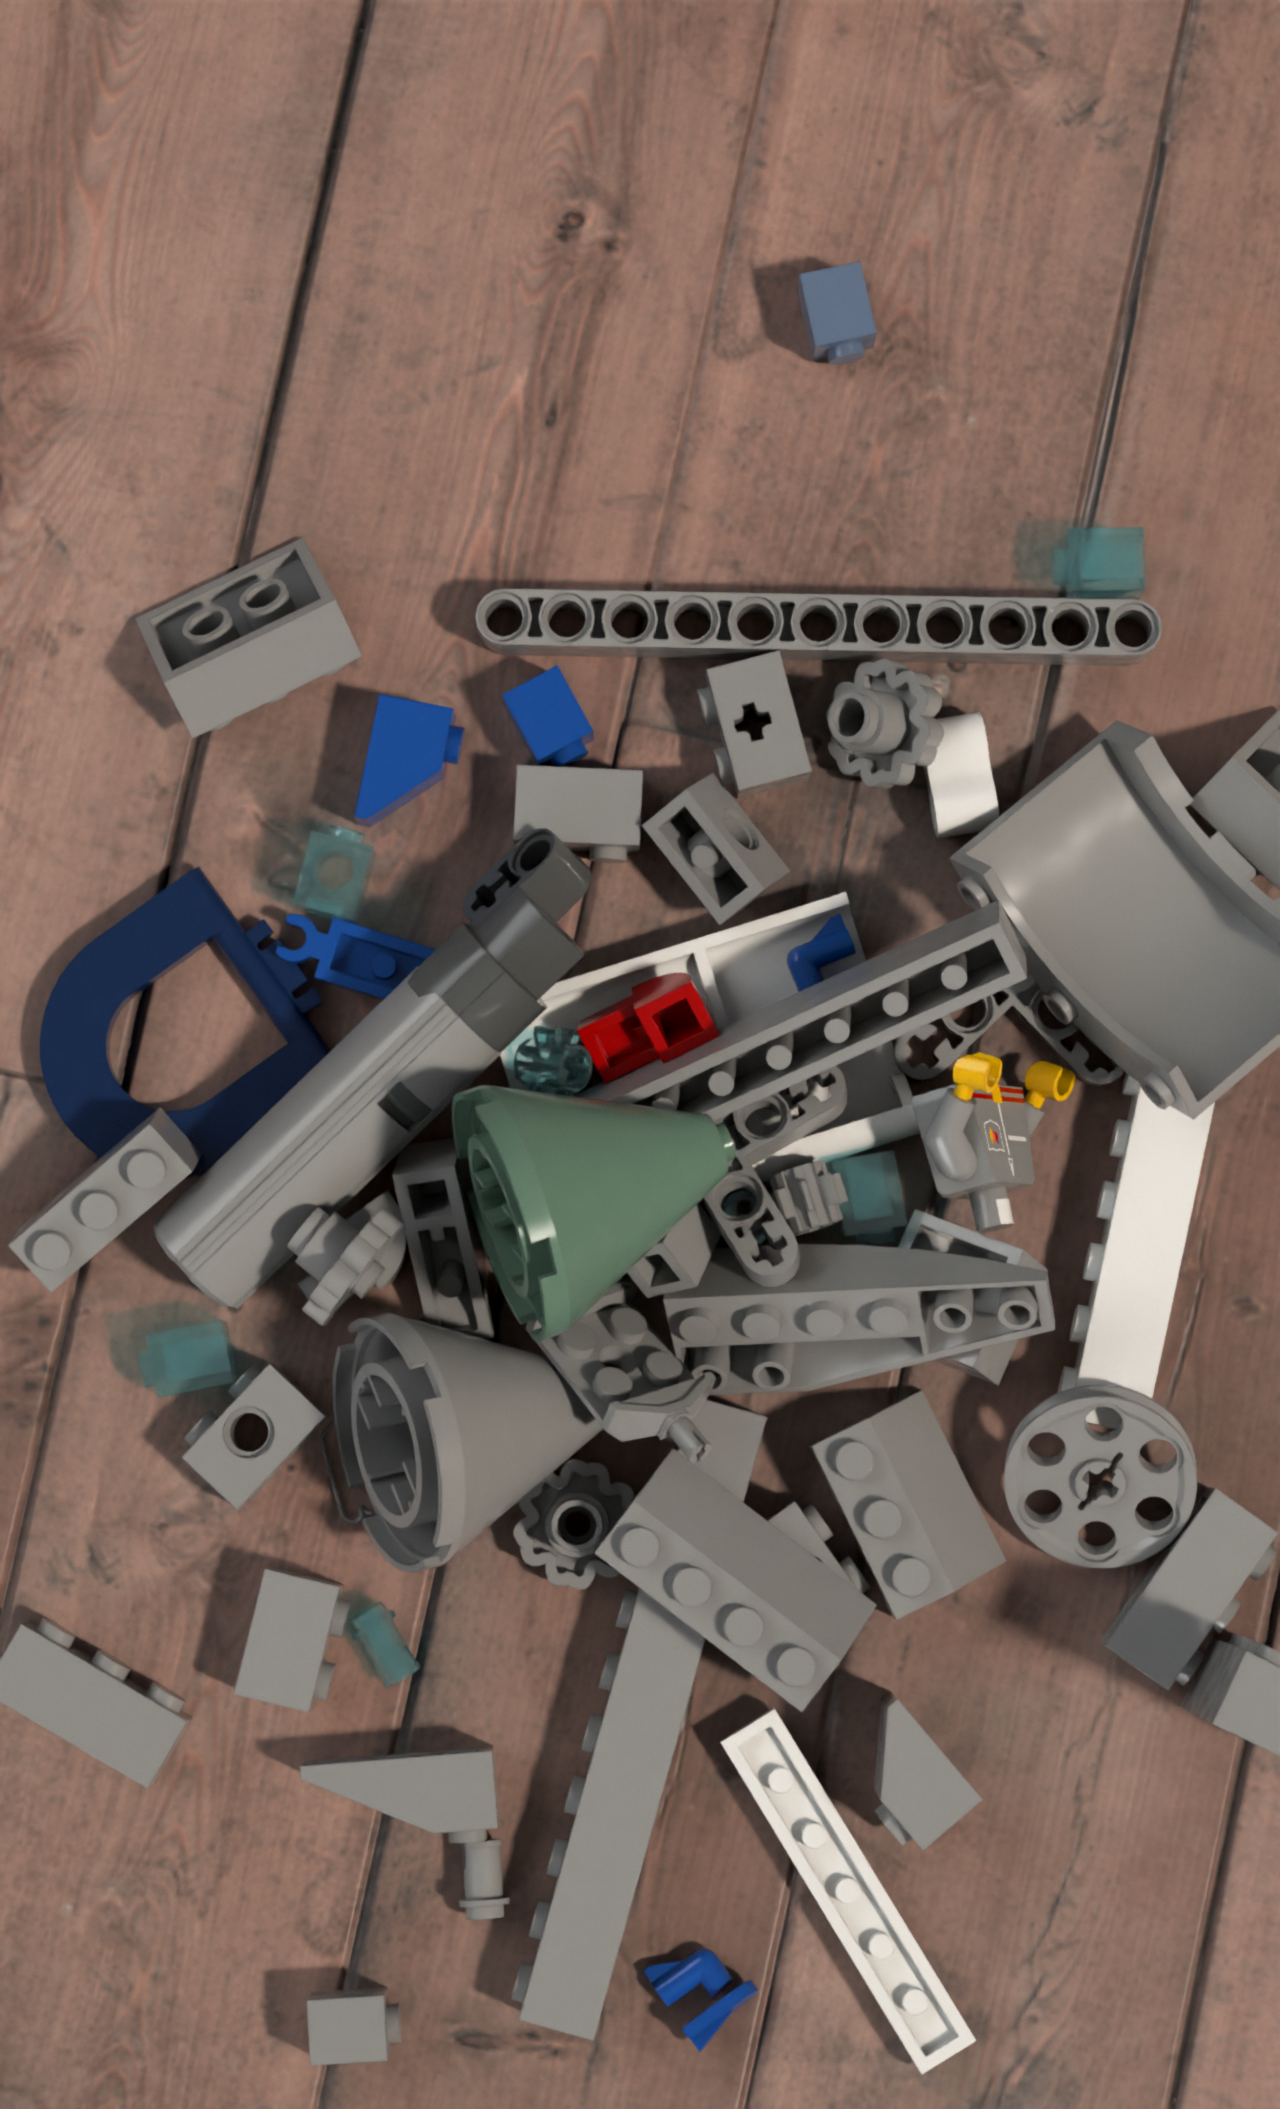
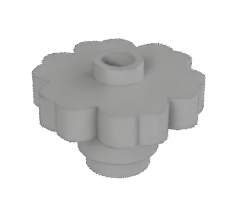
M880 659L875 663L863 662L856 669L854 683L842 682L837 685L833 701L826 712L827 722L832 733L828 743V750L831 756L837 760V765L843 774L861 777L867 786L887 789L895 785L906 786L910 784L915 774V765L929 766L933 763L937 754V747L944 737V729L941 723L934 718L941 708L942 697L933 688L930 677L926 673L908 670L903 662Z
M320 1207L315 1209L287 1245V1248L298 1256L295 1263L320 1282L310 1295V1299L302 1308V1311L321 1326H325L354 1293L362 1299L386 1268L379 1262L396 1240V1236L402 1230L404 1224L382 1208L372 1221H369L359 1231L338 1213L334 1212L330 1216Z
M570 1459L562 1467L559 1476L552 1472L518 1501L522 1512L527 1516L521 1519L513 1530V1536L518 1545L521 1546L522 1559L531 1566L545 1564L547 1579L555 1586L569 1585L572 1588L581 1590L591 1585L596 1572L608 1578L618 1576L620 1572L594 1552L634 1500L633 1489L624 1482L610 1484L609 1471L602 1463L590 1462L587 1464L582 1460ZM575 1511L585 1513L590 1519L588 1532L581 1536L569 1533L565 1525L567 1516Z

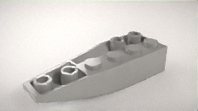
M798 1244L800 1266L795 1276L786 1284L776 1287H763L754 1283L747 1276L731 1248H715L697 1287L664 1294L663 1297L676 1357L682 1361L694 1378L703 1376L704 1373L710 1371L716 1377L709 1395L811 1391L1055 1330V1317L1047 1271L985 1258L922 1249L870 1245ZM770 1245L758 1246L761 1258L757 1262L766 1259L772 1266L782 1262L780 1251L784 1247L774 1250Z

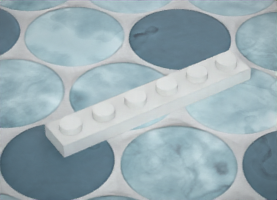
M770 1709L720 1740L729 1758L920 2073L924 2074L976 2041L975 2037L776 1709Z

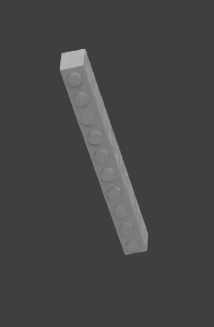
M706 1400L695 1418L691 1421L705 1439L711 1443L712 1450L702 1461L698 1462L696 1460L694 1465L744 1502L767 1417ZM671 1437L668 1438L667 1442L676 1444ZM678 1447L677 1452L687 1459L686 1455ZM640 1588L638 1593L627 1589L624 1593L616 1622V1627L627 1629L621 1654L608 1651L598 1686L599 1689L610 1691L603 1716L590 1714L581 1750L593 1754L586 1778L573 1775L563 1811L564 1813L575 1815L568 1840L556 1837L546 1875L557 1878L551 1903L538 1900L528 1937L540 1940L534 1964L521 1962L511 2000L522 2003L519 2020L592 2041L595 2037L705 1642V1638Z

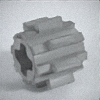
M825 1160L799 1165L769 1177L773 1193L770 1196L795 1236L813 1232L843 1220L839 1204L848 1202L840 1173H828Z

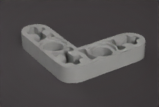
M1028 972L1026 980L998 992L1006 997V1000L1000 1006L997 1005L993 995L981 999L985 1008L984 1018L975 1027L966 1028L959 1026L952 1020L950 1014L940 1018L939 1021L945 1031L960 1039L961 1043L953 1049L947 1038L943 1040L932 1053L937 1064L931 1069L924 1063L913 1068L906 1061L911 1053V1049L906 1042L912 1037L920 1043L926 1041L938 1029L931 1024H926L898 1037L893 1051L895 1064L907 1079L917 1082L930 1081L948 1068L1011 1008L1062 1063L1085 1084L1096 1087L1109 1085L1124 1073V1070L1110 1058V1063L1114 1066L1110 1073L1101 1067L1091 1072L1084 1065L1090 1055L1078 1041L1072 1046L1070 1052L1061 1044L1060 1041L1073 1035L1079 1028L1073 1022L1060 1030L1049 1029L1043 1025L1039 1019L1038 1007L1043 999V995L1046 993ZM1084 1034V1036H1085L1094 1046H1096V1045Z
M837 1066L714 1121L715 1125L719 1123H724L726 1127L735 1125L738 1139L744 1148L737 1150L735 1141L732 1139L735 1159L728 1161V1174L701 1201L747 1276L754 1283L763 1287H776L790 1281L799 1269L800 1252L794 1233L752 1165L830 1123L843 1113L847 1105L848 1091L843 1072ZM817 1081L822 1088L828 1087L830 1098L820 1102L815 1095L809 1096L807 1085ZM787 1094L791 1097L792 1105L797 1104L800 1117L792 1119L789 1106L783 1098ZM761 1108L771 1109L781 1116V1123L778 1129L766 1136L755 1135L745 1126L748 1116ZM737 1189L752 1192L757 1198L754 1210L743 1217L727 1215L721 1209V1202L729 1192ZM761 1226L763 1235L771 1248L778 1250L784 1247L780 1251L782 1262L778 1265L772 1266L766 1259L757 1262L761 1257L758 1243L752 1233Z

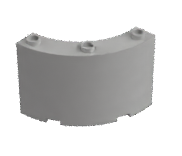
M1116 720L949 859L961 878V881L957 883L958 892L974 911L999 900L1026 954L1027 972L1046 993L1043 995V1000L1049 1011L1065 1025L1073 1022L1111 1060L1140 1083L1144 1093L1156 1106L1163 1110L1172 1106L1194 1120L1280 1047V896L1273 901L1252 883L1253 878L1256 876V869L1219 831L1208 837L1185 809L1194 799L1171 768L1153 735Z

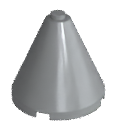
M383 1313L354 1320L347 1327L349 1333L358 1332L354 1343L341 1345L337 1348L333 1372V1413L344 1475L349 1489L365 1485L376 1516L363 1518L362 1523L383 1557L395 1568L403 1572L414 1573L444 1565L604 1429L550 1359L543 1355L393 1313Z

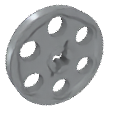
M1087 1385L1071 1388L1045 1399L1034 1407L1014 1431L1009 1442L1005 1460L1004 1490L1006 1501L1020 1530L1031 1542L1047 1554L1069 1564L1088 1568H1116L1143 1561L1164 1549L1177 1537L1192 1513L1197 1493L1195 1453L1192 1443L1181 1423L1170 1411L1154 1399L1137 1391L1112 1385ZM1108 1407L1120 1414L1122 1423L1117 1429L1102 1433L1089 1427L1086 1422V1416L1096 1408ZM1048 1432L1059 1436L1063 1440L1065 1447L1058 1455L1049 1458L1036 1455L1031 1451L1028 1444L1035 1435ZM1159 1439L1171 1443L1176 1449V1454L1169 1462L1157 1465L1145 1461L1140 1455V1449L1148 1441ZM1113 1460L1111 1482L1107 1480L1100 1481L1097 1486L1093 1485L1087 1495L1089 1471L1099 1474L1104 1468L1108 1469ZM1036 1490H1050L1060 1498L1061 1505L1053 1513L1038 1514L1026 1505V1498ZM1160 1497L1170 1503L1172 1511L1165 1519L1149 1521L1143 1519L1138 1514L1136 1507L1145 1498ZM1099 1521L1109 1525L1115 1532V1536L1105 1545L1094 1546L1082 1540L1079 1530L1089 1522Z

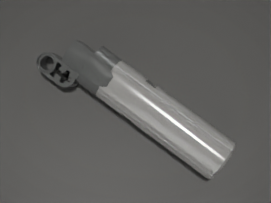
M547 828L533 830L522 837L472 886L464 899L463 911L471 922L469 924L463 923L420 966H417L155 1221L154 1234L165 1253L188 1276L190 1281L221 1306L238 1309L294 1255L287 1248V1245L315 1209L320 1207L330 1216L334 1212L340 1211L453 1101L456 1093L466 1089L547 1008L541 997L584 956L580 947L557 921L587 892L592 875L589 867L552 831Z

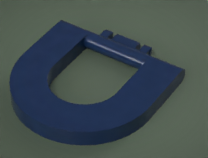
M200 867L186 873L95 938L74 957L60 975L51 992L45 1008L40 1034V1061L43 1078L56 1111L76 1138L95 1154L103 1157L157 1110L144 1106L133 1099L121 1086L113 1071L110 1058V1037L117 1017L127 1003L136 995L214 940L287 1041V1044L205 1103L187 1110L164 1111L202 1153L193 1172L185 1179L202 1176L331 1051L328 1044L306 1015L323 1003L322 998L314 988L298 999L294 998L293 992L305 985L309 980L296 963L284 961L275 953L277 946L284 947L280 940H277L263 951L259 949L258 945L274 934L265 919L257 922L258 924L246 932Z

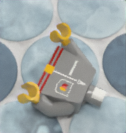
M978 1052L973 1055L963 1056L956 1061L953 1067V1081L956 1084L911 1097L936 1189L941 1197L970 1199L975 1227L978 1233L997 1231L1014 1225L1008 1192L1033 1185L1035 1176L1030 1137L1045 1113L1041 1109L1045 1098L1064 1101L1070 1095L1075 1083V1075L1072 1071L1046 1061L1033 1063L1026 1072L1025 1086L1029 1092L1024 1098L1022 1087L998 1085L1002 1073L1001 1059Z

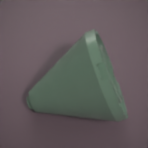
M479 1085L458 1092L454 1095L452 1101V1126L457 1157L459 1160L468 1158L474 1190L466 1192L481 1241L499 1286L519 1324L535 1319L541 1324L542 1328L530 1331L531 1338L537 1342L566 1333L728 1174V1161L735 1159V1149L727 1127L724 1123L715 1125L707 1114L491 1085Z

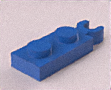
M289 914L285 921L286 924L293 928L302 929L306 934V941L297 950H289L286 947L277 946L275 953L281 959L290 963L302 964L310 959L319 961L314 975L316 980L383 1000L436 949L334 917L328 934L318 932L313 922L307 917L299 914Z

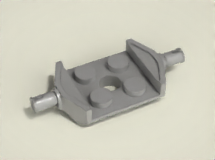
M623 1276L566 1333L540 1342L535 1341L604 1430L621 1442L658 1436L660 1440L671 1437L691 1464H694L696 1460L698 1462L702 1461L711 1452V1443L705 1439L691 1420L695 1418L706 1402L716 1377L710 1371L704 1373L703 1376L694 1378L682 1361L676 1357L674 1351L633 1302L638 1286L630 1276ZM535 1319L529 1321L525 1329L530 1334V1331L542 1328V1326ZM602 1363L614 1364L622 1370L614 1367H605Z

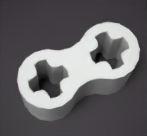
M981 712L938 718L936 720L943 726L944 737L937 747V754L933 763L929 766H923L936 838L981 832L999 817L998 800L991 771L988 742Z

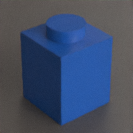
M558 665L502 694L503 704L537 766H547L552 763L555 767H568L589 753L585 745L594 741L593 729Z

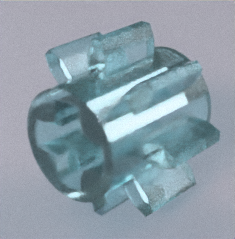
M534 1027V1038L522 1042L516 1051L514 1058L515 1078L521 1083L529 1085V1091L573 1096L572 1092L582 1090L591 1077L592 1058L589 1051L584 1046L577 1044L579 1034L576 1030L558 1027Z

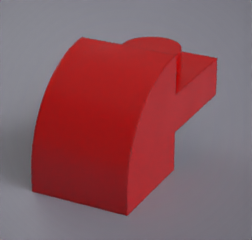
M682 972L658 976L631 987V996L576 1023V1031L605 1084L659 1057L664 1064L720 1036L719 1030L690 975Z

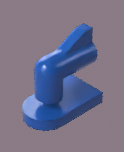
M841 914L831 917L811 941L797 946L789 952L787 965L798 992L824 981L819 968L856 953Z
M707 1948L696 1950L683 1961L650 1965L643 1971L668 2007L700 1983L713 1999L733 1981V1978L717 1955ZM748 1980L681 2029L688 2039L694 2043L698 2051L702 2052L729 2016L758 1993V1988L752 1980Z

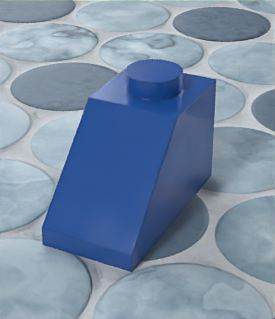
M379 694L354 815L358 825L372 827L443 780L447 763L458 765L465 728L455 726L456 716L454 708Z

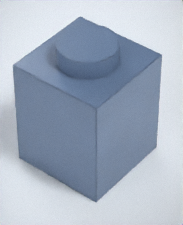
M861 261L799 274L797 292L813 361L828 358L830 365H841L865 357V350L874 348L877 332Z

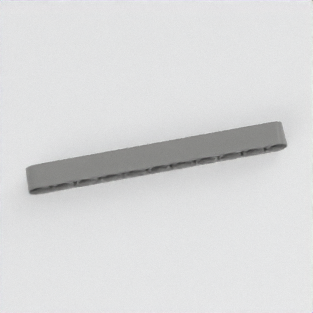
M504 588L493 590L485 595L478 604L475 615L479 638L486 648L497 654L523 656L748 659L779 650L782 660L876 662L880 659H890L900 662L1129 666L1139 664L1149 656L1160 640L1162 632L1161 618L1155 608L1144 601L1135 599ZM502 608L513 609L522 618L521 626L512 635H496L487 626L488 619L493 612ZM560 610H575L585 620L584 627L575 636L562 637L554 633L550 628V620ZM623 611H637L646 619L647 628L638 637H621L613 629V620ZM690 611L699 612L709 621L710 629L706 635L699 639L684 638L678 633L674 625L680 615ZM753 612L763 614L771 622L773 630L769 636L762 640L754 641L747 639L738 630L737 623L741 617ZM818 613L825 615L834 624L835 633L825 641H812L801 631V621L810 614ZM873 615L887 616L896 625L897 635L889 642H875L868 638L864 632V621ZM936 616L949 617L957 624L960 636L952 643H937L927 633L926 623ZM998 617L1011 618L1020 626L1022 638L1015 644H1000L991 636L989 623ZM1061 618L1075 620L1083 629V642L1074 646L1061 644L1053 635L1052 623ZM1124 619L1136 620L1145 629L1146 643L1137 647L1124 645L1115 634V623Z

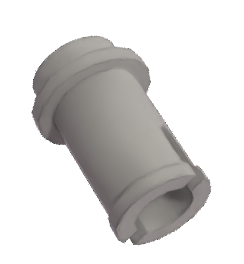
M501 1839L460 1843L463 1857L465 1899L459 1900V1907H466V1920L505 1917L504 1905L510 1904V1897L503 1896Z

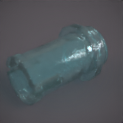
M382 1601L349 1619L354 1629L350 1636L352 1640L360 1639L383 1679L385 1688L407 1678L420 1669L421 1666L413 1657L392 1620L396 1616L394 1609L387 1611Z

